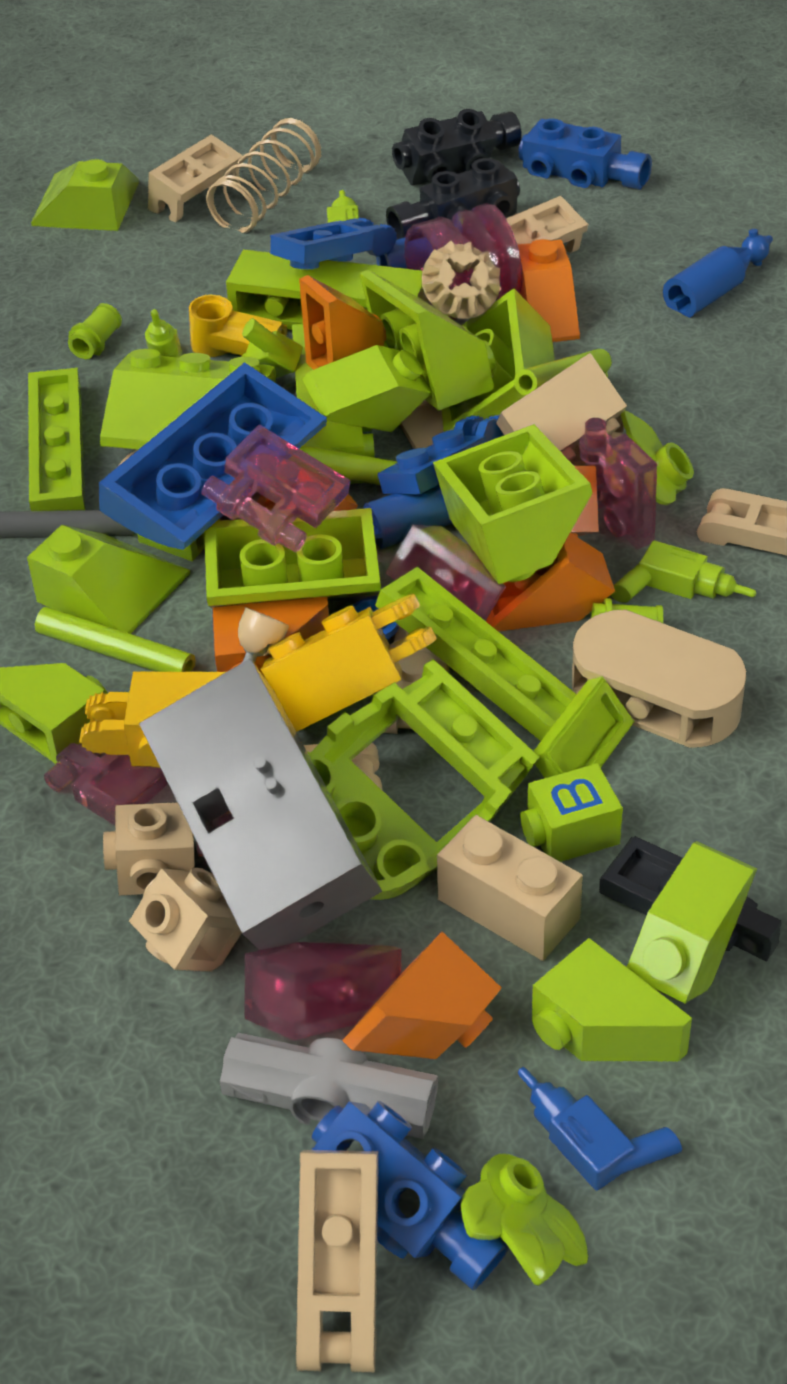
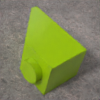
M379 345L311 370L301 378L319 413L327 417V421L392 432L432 394L422 376L423 367L413 354L406 350L400 351Z
M66 663L0 667V725L61 767L85 748L82 747V743H79L81 728L84 727L85 723L88 724L90 722V719H87V715H85L87 699L90 698V695H95V693H108L96 678L92 676L85 677Z
M698 841L693 842L648 911L627 968L654 989L683 1003H687L706 992L715 978L757 868Z
M590 938L533 984V1026L539 1037L555 1050L565 1047L581 1061H680L688 1053L692 1017Z

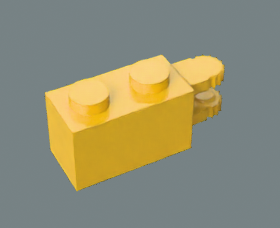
M415 594L404 596L374 612L371 607L359 613L356 612L354 606L346 607L328 616L321 622L325 630L305 640L301 633L298 632L268 648L272 656L265 659L261 671L276 693L296 732L386 688L394 682L402 680V668L398 661L436 641L437 637L430 626L424 629H416L392 644H389L381 629L396 620L410 616L414 613V610L419 608L420 604Z
M133 671L129 692H109L108 694L101 692L100 694L95 693L93 696L90 695L85 708V715H87V719H90V722L88 724L85 723L84 727L81 728L79 743H82V747H85L86 751H91L93 754L129 755L131 766L161 768L139 723L226 672Z

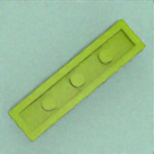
M78 367L28 373L31 511L85 510L81 382Z
M414 568L380 590L375 604L378 609L404 596L415 594L420 604L419 608L414 610V613L410 616L394 622L408 633L430 626L437 639L426 648L540 741L577 695L420 568Z

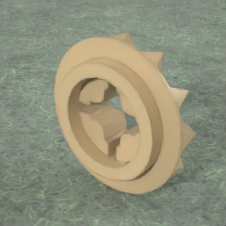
M450 241L444 247L438 250L434 249L427 259L422 271L423 290L430 303L440 312L460 319L477 317L490 309L496 301L501 289L499 282L500 268L495 267L490 260L489 251L481 252L473 247L471 241L464 245L454 244ZM470 268L474 270L469 281L472 287L467 283H463L460 286L456 285L450 290L455 276L454 270L458 273H462Z

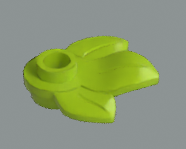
M625 410L621 414V420L627 439L620 440L611 446L612 457L627 476L631 479L643 481L650 499L662 505H670L676 500V494L683 491L687 487V481L693 477L692 463L678 445L669 442L663 446L652 427Z
M505 1153L494 1155L483 1166L479 1182L468 1187L462 1196L461 1212L467 1235L478 1240H493L501 1237L533 1284L537 1286L543 1284L558 1269L562 1260L574 1266L586 1264L588 1261L587 1244L577 1221L562 1204L546 1193L543 1179L535 1166L527 1160Z

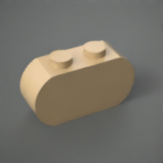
M614 610L596 615L586 621L577 631L573 642L572 689L576 694L587 680L603 676L634 720L633 726L689 748L704 747L718 743L727 738L737 728L742 712L746 669L741 657L735 650L628 610Z

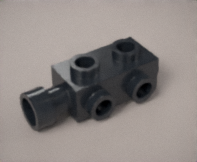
M464 109L459 112L458 117L441 121L434 118H425L420 121L419 126L405 129L401 142L393 144V161L396 167L403 171L411 186L432 182L433 176L439 172L449 171L457 174L472 170L474 161L482 158H491L494 147L498 150H504L518 146L522 137L521 125L518 117L512 111L495 114L490 118V121L487 120L482 111L477 112L473 109Z
M491 158L478 159L473 162L472 170L460 174L449 171L435 174L431 184L419 187V202L411 204L408 201L389 206L386 210L387 225L395 229L397 239L419 234L421 230L428 232L447 226L452 229L475 232L487 223H497L517 214V197L520 195L519 181L516 175L499 161Z

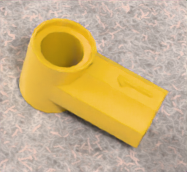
M202 295L195 298L189 305L192 351L207 354L210 357H217L226 353L242 356L247 351L250 341L242 336V332L246 323L252 318L269 331H278L286 337L287 325L279 321L233 311L231 302L220 295Z

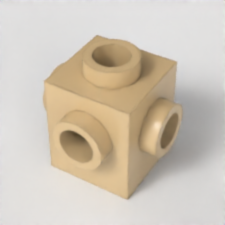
M178 803L116 805L115 831L103 832L105 870H117L119 895L144 894L146 887L155 879L161 868L191 871L192 868H195L194 835Z
M161 868L155 879L146 887L143 899L129 920L147 940L146 948L157 959L169 964L174 970L212 972L223 964L242 933L214 875L201 868H192L191 871Z

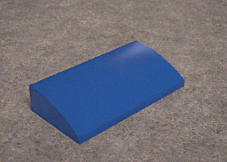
M244 362L99 482V511L127 529L149 540L168 547L184 550L325 427L327 417Z

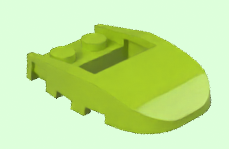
M434 659L424 664L422 677L407 687L401 689L394 682L374 694L372 702L355 713L348 715L344 712L327 726V735L312 752L307 751L382 889V892L370 898L371 900H385L397 897L437 870L438 853L475 815L491 822L539 759V756ZM399 718L406 722L484 796L483 801L438 842L427 834L351 761Z

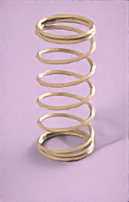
M293 118L281 119L272 130L263 136L262 141L257 142L251 147L249 153L244 154L236 165H233L226 171L224 177H220L209 187L206 195L207 206L217 223L223 228H229L226 225H230L217 213L214 204V193L218 186H223L224 195L232 210L236 214H241L229 199L227 193V186L239 191L247 199L252 209L251 224L247 227H241V230L238 231L248 233L253 229L257 221L265 217L266 210L276 206L279 197H284L288 194L291 185L299 183L303 173H308L319 163L321 145L316 134L308 125L300 120ZM291 124L304 130L315 146V158L310 145L301 135L290 129L279 127ZM278 132H285L298 137L310 152V165H304L302 168L297 155L288 146L277 141L276 134ZM269 143L272 145L280 162L276 158L264 153L265 144ZM260 146V152L255 151ZM279 146L293 155L297 162L299 174L298 178L294 181H290V176L285 167L292 166L290 164L294 163L284 156ZM252 156H260L265 169L275 179L279 178L268 168L264 157L273 160L281 167L287 180L286 189L282 193H278L275 183L265 171L251 164ZM248 158V164L242 163ZM246 167L249 169L252 179L261 190L267 191L259 184L252 169L262 173L270 181L275 194L274 201L270 205L265 204L260 191L251 182L239 177L240 168ZM235 170L236 176L230 175ZM240 181L249 185L261 199L263 208L260 215H258V207L253 196L246 188L241 186Z

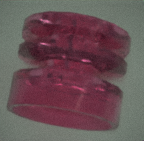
M482 204L476 206L471 211H459L452 217V221L439 217L415 224L407 230L405 239L407 269L423 271L424 265L433 250L444 247L450 241L454 244L463 245L471 241L473 247L481 252L489 251L490 260L495 267L500 268L499 282L501 289L496 300L512 289H515L520 294L522 289V264L519 248L509 223L495 205ZM470 268L462 273L454 270L455 276L450 290L456 285L460 286L463 283H467L472 287L469 281L474 270ZM448 316V317L451 318L452 320L459 319V318H454V317Z

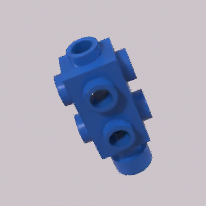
M540 119L530 132L522 137L519 145V158L523 160V168H527L531 175L546 179L550 175L567 178L572 185L587 188L590 184L604 187L612 179L621 181L624 187L641 190L651 174L652 158L650 154L630 151L628 155L622 154L621 135L605 132L599 127L585 128L566 124L559 119Z
M351 1101L344 1108L337 1105L331 1109L319 1122L312 1134V1140L317 1143L312 1150L347 1151L354 1140H357L362 1145L364 1151H378L377 1241L388 1251L402 1259L408 1253L414 1258L426 1257L436 1248L452 1262L449 1270L471 1290H476L503 1260L509 1247L501 1237L493 1240H478L467 1235L461 1212V1200L465 1189L460 1186L468 1176L467 1173L450 1157L434 1147L427 1156L420 1152L405 1139L412 1126L400 1114L381 1101H377L372 1109L366 1104ZM408 1188L416 1191L420 1198V1208L411 1218L405 1216L399 1208L400 1195Z

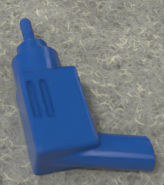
M521 1067L518 1070V1075L532 1090L530 1101L536 1107L534 1117L549 1132V1139L594 1190H600L623 1173L682 1152V1145L678 1137L668 1127H663L629 1140L590 1096L586 1095L577 1101L565 1087L556 1088L550 1082L539 1083L525 1067Z

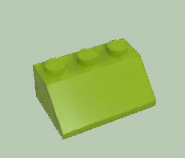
M367 270L360 273L368 311L380 318L386 330L384 347L400 351L406 350L418 359L423 367L422 376L432 392L425 399L428 403L439 411L495 390L491 371L495 369V358L490 345L485 340H481L468 331L466 327L459 325L426 301L372 271Z
M512 289L496 300L485 313L473 317L461 325L490 345L495 358V369L491 371L495 390L442 409L443 432L454 430L456 422L466 419V417L479 416L483 417L484 420L490 418V416L500 415L502 411L525 397L516 390L514 385L515 375L520 370L555 361L550 325L515 289Z
M154 349L134 350L128 353L113 370L100 434V446L139 450L244 362L275 383L276 366L260 364L258 359L252 357H237L228 362L210 360V356L203 353H187L180 357L161 356V353Z
M535 424L433 462L451 522L498 585L507 581L517 582L525 580L532 576L536 570L553 564L593 494L590 482Z
M371 508L216 521L204 532L206 596L208 607L211 609L216 606L316 597L334 599L379 595L381 583Z

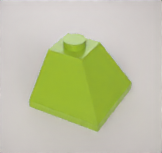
M100 159L78 161L54 174L31 221V225L38 227L118 231L139 184V178L122 163H106Z
M61 525L27 556L38 603L129 634L190 574V570L103 533Z

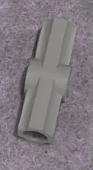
M237 1033L235 1038L231 1037L224 1054L220 1087L223 1095L290 1109L292 1115L299 1122L309 1125L311 1119L321 1121L337 1105L344 1108L349 1101L366 1104L370 1109L373 1108L377 1101H381L400 1114L412 1126L407 1136L424 1139L435 1108L438 1092V1075L368 1061L367 1056L362 1051L351 1050L340 1039H317L308 1048Z

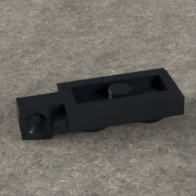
M631 837L600 877L599 893L647 915L683 858L641 838ZM747 896L725 951H730L735 946L767 962L779 944L782 920L758 910V904Z

